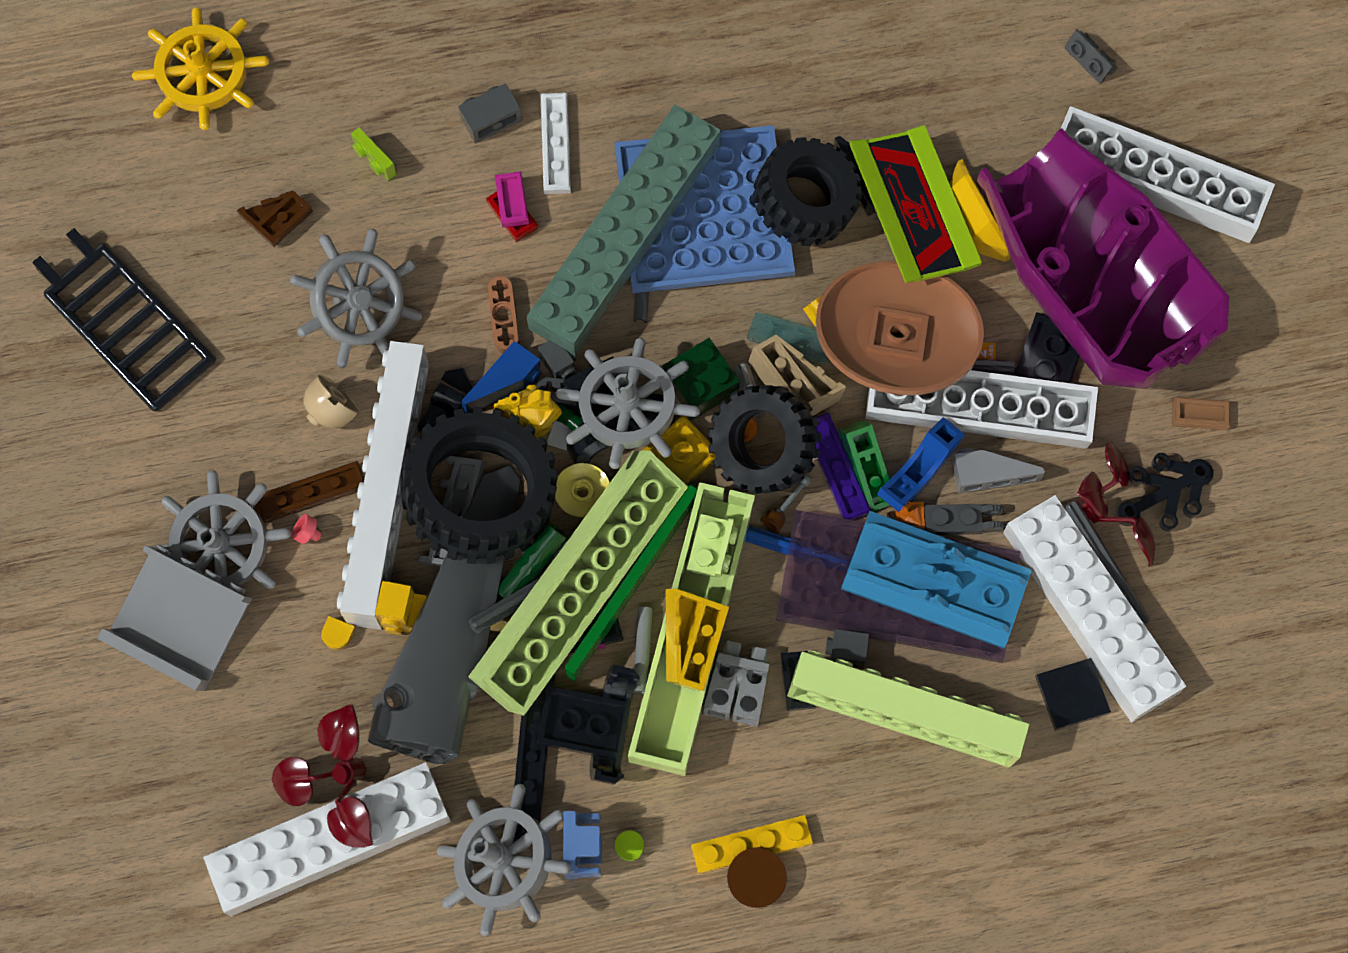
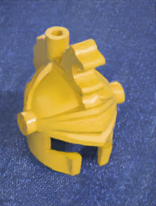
M528 385L527 389L519 393H512L509 397L498 400L494 404V409L502 410L501 416L510 419L513 414L520 418L519 424L523 427H526L528 424L536 429L534 435L536 438H540L551 431L553 422L562 414L559 406L551 399V392L538 390L536 385Z

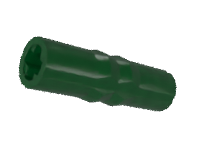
M548 523L501 582L498 593L503 598H506L533 582L567 539V535L554 524Z

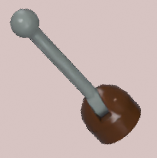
M804 475L805 479L799 483L779 509H769L761 517V523L768 530L778 533L784 526L786 517L783 512L803 487L811 483L809 475Z

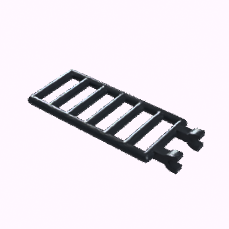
M73 228L66 236L70 239L72 245L85 257L60 277L41 256L32 262L37 271L51 284L44 291V297L152 411L157 412L215 363L216 358L109 245L102 243L93 249L81 234ZM104 256L113 267L70 303L66 304L57 294ZM122 275L131 285L84 323L75 312L118 276ZM140 293L148 304L102 342L92 331L136 294ZM157 311L166 322L123 359L119 360L110 350ZM175 330L184 341L137 379L128 368ZM193 349L202 360L155 398L146 387L189 350Z

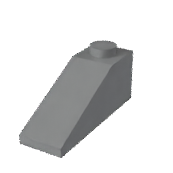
M973 448L958 451L957 454H954L951 462L958 494L1040 482L1044 475V468L985 450L974 451Z

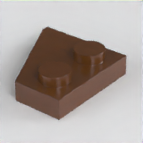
M293 190L280 194L277 198L262 200L260 205L248 209L241 207L237 210L239 216L273 247L313 212L312 207Z

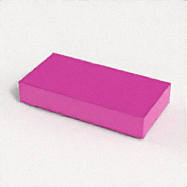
M521 171L495 175L502 228L529 224Z

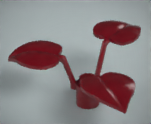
M1108 442L1105 446V459L1113 474L1112 481L1103 486L1097 474L1089 472L1083 479L1077 492V496L1082 499L1076 501L1079 502L1088 519H1091L1093 524L1097 522L1131 523L1135 539L1149 562L1148 567H1150L1154 561L1155 542L1152 531L1144 518L1141 516L1137 517V519L1135 517L1108 516V504L1104 492L1118 482L1123 488L1129 484L1127 463L1114 444Z
M349 704L326 714L318 724L317 735L320 745L324 750L332 752L334 759L341 761L334 766L333 771L310 776V766L305 759L289 757L282 760L275 767L272 774V783L280 798L291 806L304 805L311 799L313 795L311 781L333 777L339 784H347L335 800L337 808L328 812L327 824L331 834L337 841L350 847L363 848L373 845L369 810L361 799L353 796L346 797L349 791L357 786L356 781L363 779L366 774L364 762L360 758L354 757L359 747V726L353 704Z

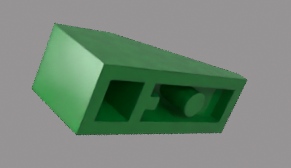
M862 420L838 429L842 444L870 510L874 512L890 506L877 495L881 487L890 479L872 424Z

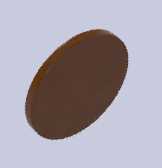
M749 848L740 852L732 860L727 873V883L733 897L741 904L751 908H763L776 902L783 894L787 882L786 869L781 859L772 851L764 848Z

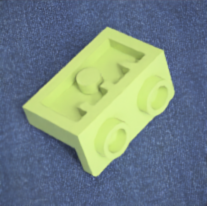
M704 514L700 515L687 571L721 579L722 572L728 573L732 557L727 555L729 544L735 545L738 528L734 527V519L728 518V520Z

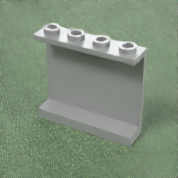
M159 544L155 548L144 546L142 551L149 555L111 629L102 628L97 639L196 691H206L253 598L245 595L247 589L233 582L229 586L220 582L222 578L220 575L207 569L205 573L195 569L197 566L195 562L181 557L180 560L171 557L173 551Z

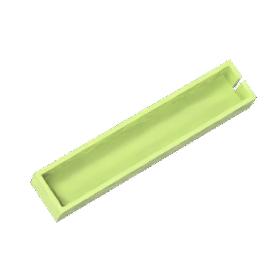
M699 482L672 589H679L729 606L754 507L755 495L730 490L728 503L723 502L724 488ZM701 514L728 520V518L734 519V527L738 528L735 545L729 544L727 555L732 556L728 573L722 572L721 579L687 571ZM666 612L630 745L628 761L685 776L717 649L704 691L691 690L667 682Z

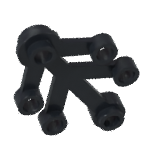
M1165 453L1156 454L1151 462L1153 469L1158 472L1168 470L1183 475L1176 480L1147 473L1141 466L1133 467L1128 474L1129 481L1132 484H1145L1160 489L1135 503H1122L1116 512V517H1135L1137 519V517H1140V513L1167 498L1164 515L1161 517L1159 525L1166 532L1173 531L1178 525L1176 512L1181 490L1191 485L1189 499L1183 506V513L1188 518L1197 517L1202 510L1201 503L1199 502L1202 487L1208 485L1214 476V470L1209 462L1203 459H1195L1186 464L1170 460L1169 456ZM1156 459H1163L1165 466L1158 465ZM1195 469H1202L1204 471V475L1199 476L1196 473ZM1133 472H1139L1142 475V479L1134 478ZM1188 505H1194L1197 512H1190ZM1125 509H1132L1134 516L1126 515ZM1164 519H1171L1173 526H1167ZM1119 522L1123 526H1132L1129 522Z

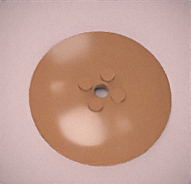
M896 261L867 263L841 274L824 291L816 313L817 337L829 360L842 373L857 383L889 394L920 395L939 391L953 385L973 368L980 355L984 339L981 315L977 306L964 289L947 276L905 283ZM898 332L904 337L896 338L891 333Z

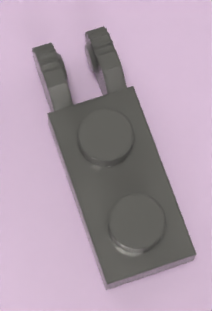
M981 504L924 505L925 531L935 535L982 534V532L1004 531L1005 525L1003 522L988 521L982 523V515L1003 514L1004 509L1002 505L993 504L981 506Z

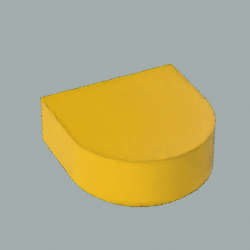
M328 616L322 629L321 637L328 648L341 650L350 643L356 628L351 624Z

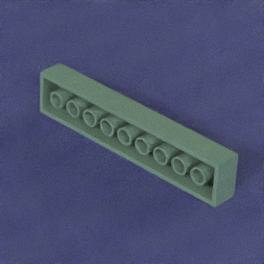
M677 105L672 107L528 313L527 322L529 330L548 341L554 342L566 349L568 353L576 356L719 148L720 129Z

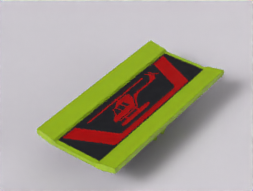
M925 125L906 132L883 137L850 141V147L905 283L919 282L981 266L982 261Z

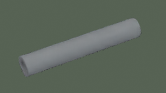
M639 607L634 670L640 677V680L633 692L636 694H644L648 681L653 608Z

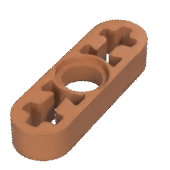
M496 276L488 284V295L494 344L496 349L503 354L513 341L519 344L512 283L507 277ZM499 285H503L505 289L503 291L505 301L499 302L498 292L496 291ZM501 309H507L511 312V317L506 321H500L496 318V313ZM508 328V335L511 340L509 345H504L502 329Z

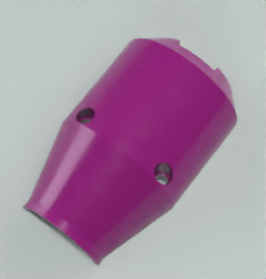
M1063 128L1059 129L1047 145L1033 158L1007 176L994 181L986 168L981 169L977 182L986 194L1020 282L1101 384L1148 389L1168 367L1171 369L1179 363L1190 364L1228 330L1230 296L1149 198L1069 137Z

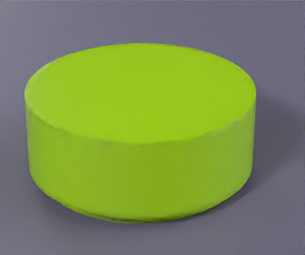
M630 830L620 833L615 840V851L618 857L629 862L640 858L644 852V841L641 835Z

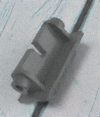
M1076 29L1064 47L1099 84L1102 83L1108 73L1111 75L1118 68L1115 65L1116 61L1114 59L1112 60L1104 51L1100 52L1098 50L1099 46L1089 37L1087 32L1083 33Z

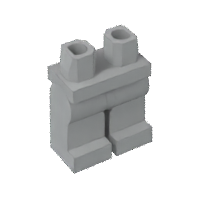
M726 641L722 653H718L703 715L729 720L736 690L738 695L732 721L758 727L770 665L767 664L768 650L753 647L750 659L739 657L741 644Z

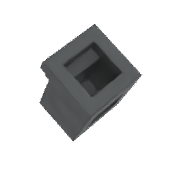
M550 340L538 347L539 358L553 378L567 379L577 374L578 371L574 365L576 357L568 353L566 349Z

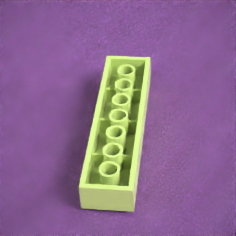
M809 650L808 653L802 652L787 697L1009 768L1021 757L1029 724L1022 722L1023 719L1020 716L1009 713L1003 716L994 713V709L986 705L978 704L977 707L965 704V699L958 696L950 695L946 698L937 695L938 692L929 687L921 686L918 689L909 686V682L901 678L893 677L890 680L880 677L881 673L873 669L865 668L864 671L852 668L853 664L840 659L833 662L824 659L825 655L816 651Z

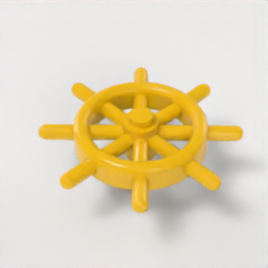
M195 7L191 11L192 25L174 32L168 38L156 29L148 31V36L160 45L155 57L154 68L136 70L132 73V78L135 81L156 79L162 93L166 97L153 111V116L156 119H161L176 105L188 111L199 112V126L202 130L206 131L210 128L209 111L224 106L232 99H235L246 108L253 107L254 101L240 91L245 82L247 68L267 66L269 58L267 56L245 58L236 38L247 27L248 22L246 19L240 18L228 31H225L213 25L203 24L202 10L199 7ZM204 41L215 42L214 47L206 53ZM226 49L233 55V59L215 61ZM173 56H176L186 64L169 67ZM232 70L228 80L215 73ZM186 75L175 88L168 80V77ZM196 82L197 95L185 94ZM211 82L219 89L208 94L207 83Z

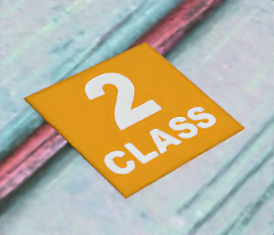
M983 342L978 359L996 360V343Z

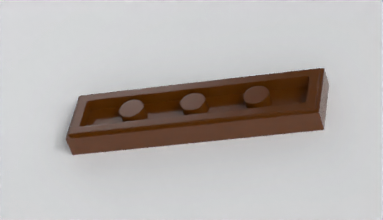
M355 461L266 491L254 509L265 524L358 492L359 483L364 482L359 462Z

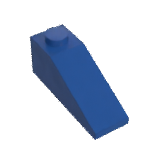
M513 341L462 400L464 413H473L474 407H487L498 402V400L509 397L512 393H519L525 390L529 384H535L541 375L540 359Z

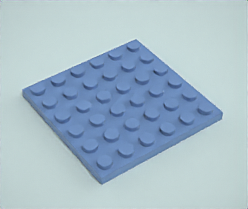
M774 125L721 131L719 148L631 274L632 294L795 276L791 243L787 242L788 238L784 236L779 238L774 234V229L771 227L768 229L763 223L764 217L759 216L755 209L758 203L753 201L755 179L767 157L777 147ZM650 139L614 142L619 183Z

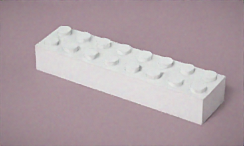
M1069 107L1061 128L1069 137L1146 195L1156 208L1250 243L1259 227L1273 191L1274 183L1077 108Z
M970 370L953 385L927 394L897 395L869 388L865 419L932 428L944 417L961 432L1087 449L1093 439L1098 387Z
M1056 495L1007 524L1003 532L1024 565L1032 569L1031 575L1087 658L1092 659L1095 670L1131 723L1175 697L1186 687Z
M427 763L420 764L346 796L361 799L369 810L373 845L369 847H350L340 843L333 837L328 828L327 814L330 810L337 808L334 801L203 857L223 912L232 917L450 823V817Z

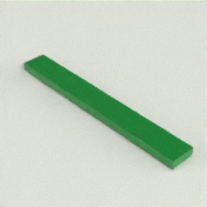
M692 485L688 486L566 664V677L575 682L693 508L697 488Z

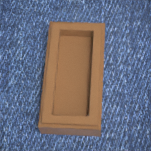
M1174 397L1172 400V426L1228 430L1230 428V401Z

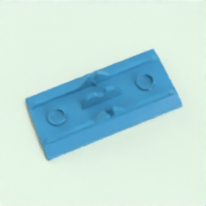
M869 511L841 589L1005 649L1032 569Z

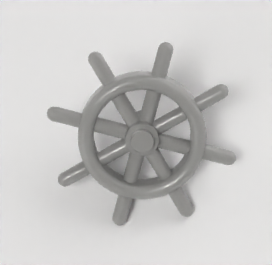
M375 229L368 230L363 251H348L340 254L331 238L327 234L321 235L319 241L329 259L321 265L313 279L299 275H292L290 278L292 285L310 290V307L314 317L298 328V335L305 337L320 328L328 337L341 343L336 361L339 368L346 367L352 345L376 343L383 356L384 350H389V344L385 336L394 329L400 317L414 321L422 319L420 311L403 306L404 298L400 278L415 269L414 261L409 260L393 269L388 262L375 255L374 249L378 237V232ZM352 262L360 263L355 282L345 264ZM372 268L378 273L380 278L366 286L369 270ZM335 271L345 288L328 284ZM386 287L388 301L373 297L375 293ZM325 295L332 296L335 305L328 310ZM369 308L385 312L379 324H377ZM348 311L343 330L333 319ZM360 314L369 331L355 334Z
M643 338L636 339L632 356L617 357L604 363L594 350H586L585 358L594 370L583 382L581 390L561 388L556 392L558 399L579 402L580 413L584 422L582 426L566 436V442L573 445L591 433L598 441L612 447L609 465L613 469L619 468L623 449L639 448L650 443L656 447L663 457H669L672 450L661 435L670 426L674 414L697 417L700 413V409L697 406L676 403L672 380L688 370V363L681 361L667 371H664L656 363L643 358L646 345ZM639 374L651 379L650 382L637 389ZM605 382L614 395L596 393V391ZM658 389H661L664 396L663 401L644 399ZM592 404L611 406L596 417L592 412ZM641 410L660 413L650 423ZM619 415L616 431L604 426V424ZM633 418L641 429L627 432L629 421Z
M211 470L207 473L208 495L193 500L185 507L169 496L162 498V505L177 516L170 530L169 544L161 545L173 551L171 557L180 560L181 557L186 558V552L205 550L195 562L197 564L195 569L203 572L214 558L215 572L222 577L220 582L228 586L231 582L241 586L253 577L267 589L275 588L276 581L260 569L266 556L268 541L288 539L291 536V531L288 528L266 530L262 518L254 509L255 505L267 491L265 484H258L246 500L243 501L232 495L220 494L218 473ZM221 507L237 510L223 527ZM208 509H210L211 528L196 518ZM246 518L252 532L232 535ZM188 527H191L198 533L197 540L184 541ZM253 544L248 558L235 549L234 546ZM226 556L241 567L229 576H227Z
M517 784L514 787L510 807L496 808L483 813L475 799L468 800L466 806L474 821L463 833L457 847L441 845L437 849V854L440 857L454 859L455 878L459 886L443 899V907L450 909L466 897L476 905L485 908L480 927V933L485 937L489 936L492 932L497 911H509L522 906L532 922L539 921L541 914L532 898L543 886L549 872L568 874L571 870L568 862L551 860V844L546 833L564 818L563 811L555 810L539 823L535 818L521 811L525 795V787L522 784ZM505 824L500 843L493 829ZM517 824H521L527 830V833L513 843ZM533 844V857L519 856L522 851ZM473 861L484 863L486 866L473 875ZM518 868L529 869L523 881L517 873ZM493 875L489 894L485 895L478 886ZM506 876L513 890L501 895Z

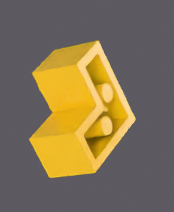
M382 581L375 616L386 633L392 635H402V632L410 633L427 596L415 594L411 586Z

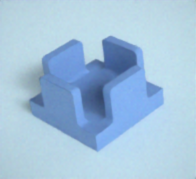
M564 811L563 862H568L571 866L570 872L564 874L566 880L578 879L579 877H601L600 867H578L579 865L601 864L600 828L598 826H578L579 824H601L600 813Z

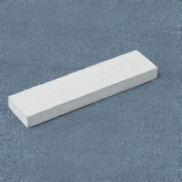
M567 93L541 94L544 194L571 193Z

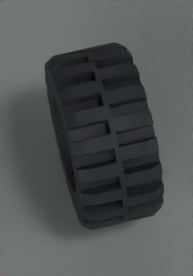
M805 137L796 138L794 142L793 140L783 142L781 146H777L767 157L753 186L755 189L753 201L758 203L755 209L759 216L764 217L763 223L768 229L770 227L774 229V234L779 238L784 236L788 238L787 242L792 244L801 242L802 246H811L813 242H815V245H822L827 240L832 241L838 237L858 210L859 200L862 198V188L859 187L861 179L858 173H854L856 167L853 162L847 161V155L842 150L839 152L835 150V145L829 142L826 144L820 143L821 140L811 138L810 141H807ZM801 177L814 182L824 192L828 205L814 207L802 203L790 191L787 179Z
M753 385L745 387L744 390H737L731 393L730 399H724L719 404L721 411L715 412L711 418V421L715 423L714 428H708V437H712L713 445H708L709 453H714L716 459L712 461L715 468H722L724 472L721 473V476L726 481H733L734 487L740 490L747 489L748 493L755 494L782 491L791 488L793 484L800 483L805 479L804 474L812 471L815 466L812 460L813 458H818L820 454V449L816 448V443L822 441L821 433H816L815 426L820 424L817 417L811 416L810 412L813 408L810 404L801 401V395L796 392H789L788 388L782 386ZM761 412L774 415L782 424L786 437L783 454L775 464L769 466L756 463L749 456L744 443V433L748 422L755 414Z

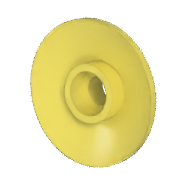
M588 463L573 464L559 474L555 499L559 507L567 514L585 518L610 482L606 474L595 465ZM584 489L588 491V495L580 497L578 492Z

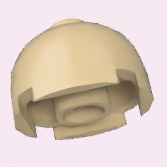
M321 374L316 379H313L305 390L303 398L304 407L308 412L306 417L316 427L320 425L328 429L344 427L356 417L359 408L346 392L343 395L337 390L339 386L335 382Z

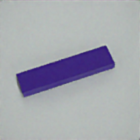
M830 413L817 416L820 425L815 426L816 433H821L822 441L816 443V448L820 449L817 460L844 524L868 516L869 511H871Z

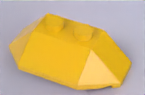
M961 159L957 162L950 186L978 254L1006 262L1010 260V255L996 219L967 169L966 164Z

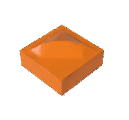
M909 502L900 512L895 510V520L925 530L924 502Z

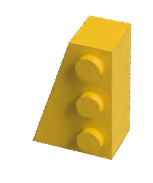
M666 589L667 682L691 690L704 691L729 610L728 606L679 589Z

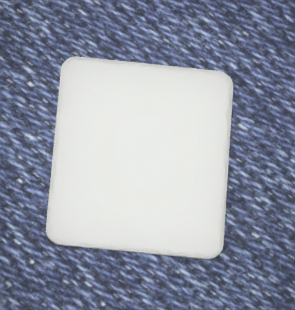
M555 421L547 440L548 445L567 450L566 436L572 430L562 423Z

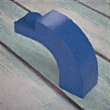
M943 417L927 432L914 454L881 487L877 495L900 512L931 482L954 453L965 434Z

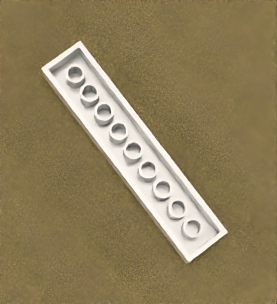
M390 341L389 350H384L382 365L385 367L384 376H380L378 380L377 391L380 393L379 403H374L372 414L373 419H376L375 426L368 433V445L371 447L369 456H364L362 469L366 474L364 482L359 483L357 494L358 499H361L359 510L355 509L353 513L352 525L356 526L354 537H349L347 546L350 560L349 564H345L343 567L342 581H345L344 592H339L337 599V609H340L341 616L344 617L346 623L356 627L382 630V627L375 616L382 581L391 582L403 516L402 482L407 452H410L411 442L417 437V426L420 421L430 366L424 345Z

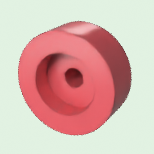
M303 514L294 525L291 537L297 542L305 544L310 539L317 542L322 532L316 529L317 520Z

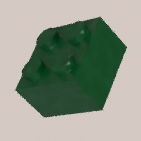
M710 337L662 365L663 370L667 371L681 361L688 363V370L672 380L675 396L681 404L697 406L700 409L697 417L716 407L724 399L731 398L730 394L739 390L740 381Z

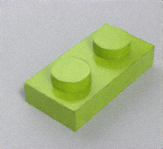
M359 127L351 133L354 143L352 145L353 150L360 158L365 156L370 161L369 166L376 175L380 176L382 174L388 181L397 175L394 163Z

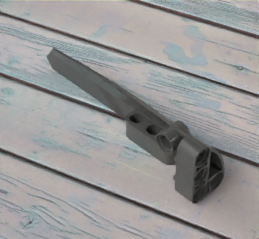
M511 466L482 476L464 518L475 521H492L514 513L520 479ZM447 553L382 691L377 693L372 700L374 715L368 736L369 743L433 764H445L459 756L469 704L478 690V685L468 676L484 656L490 632L489 627L480 633H475L470 628L469 619L496 603L504 563L503 555L497 556L495 563L486 564V558H476L475 564L467 563V557L457 555L456 560L447 558ZM386 696L392 699L393 707L387 703Z

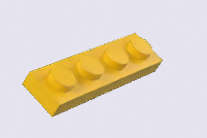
M802 815L691 844L698 875L729 867L732 860L740 852L749 848H764L775 854H780L810 846L813 842L806 816Z

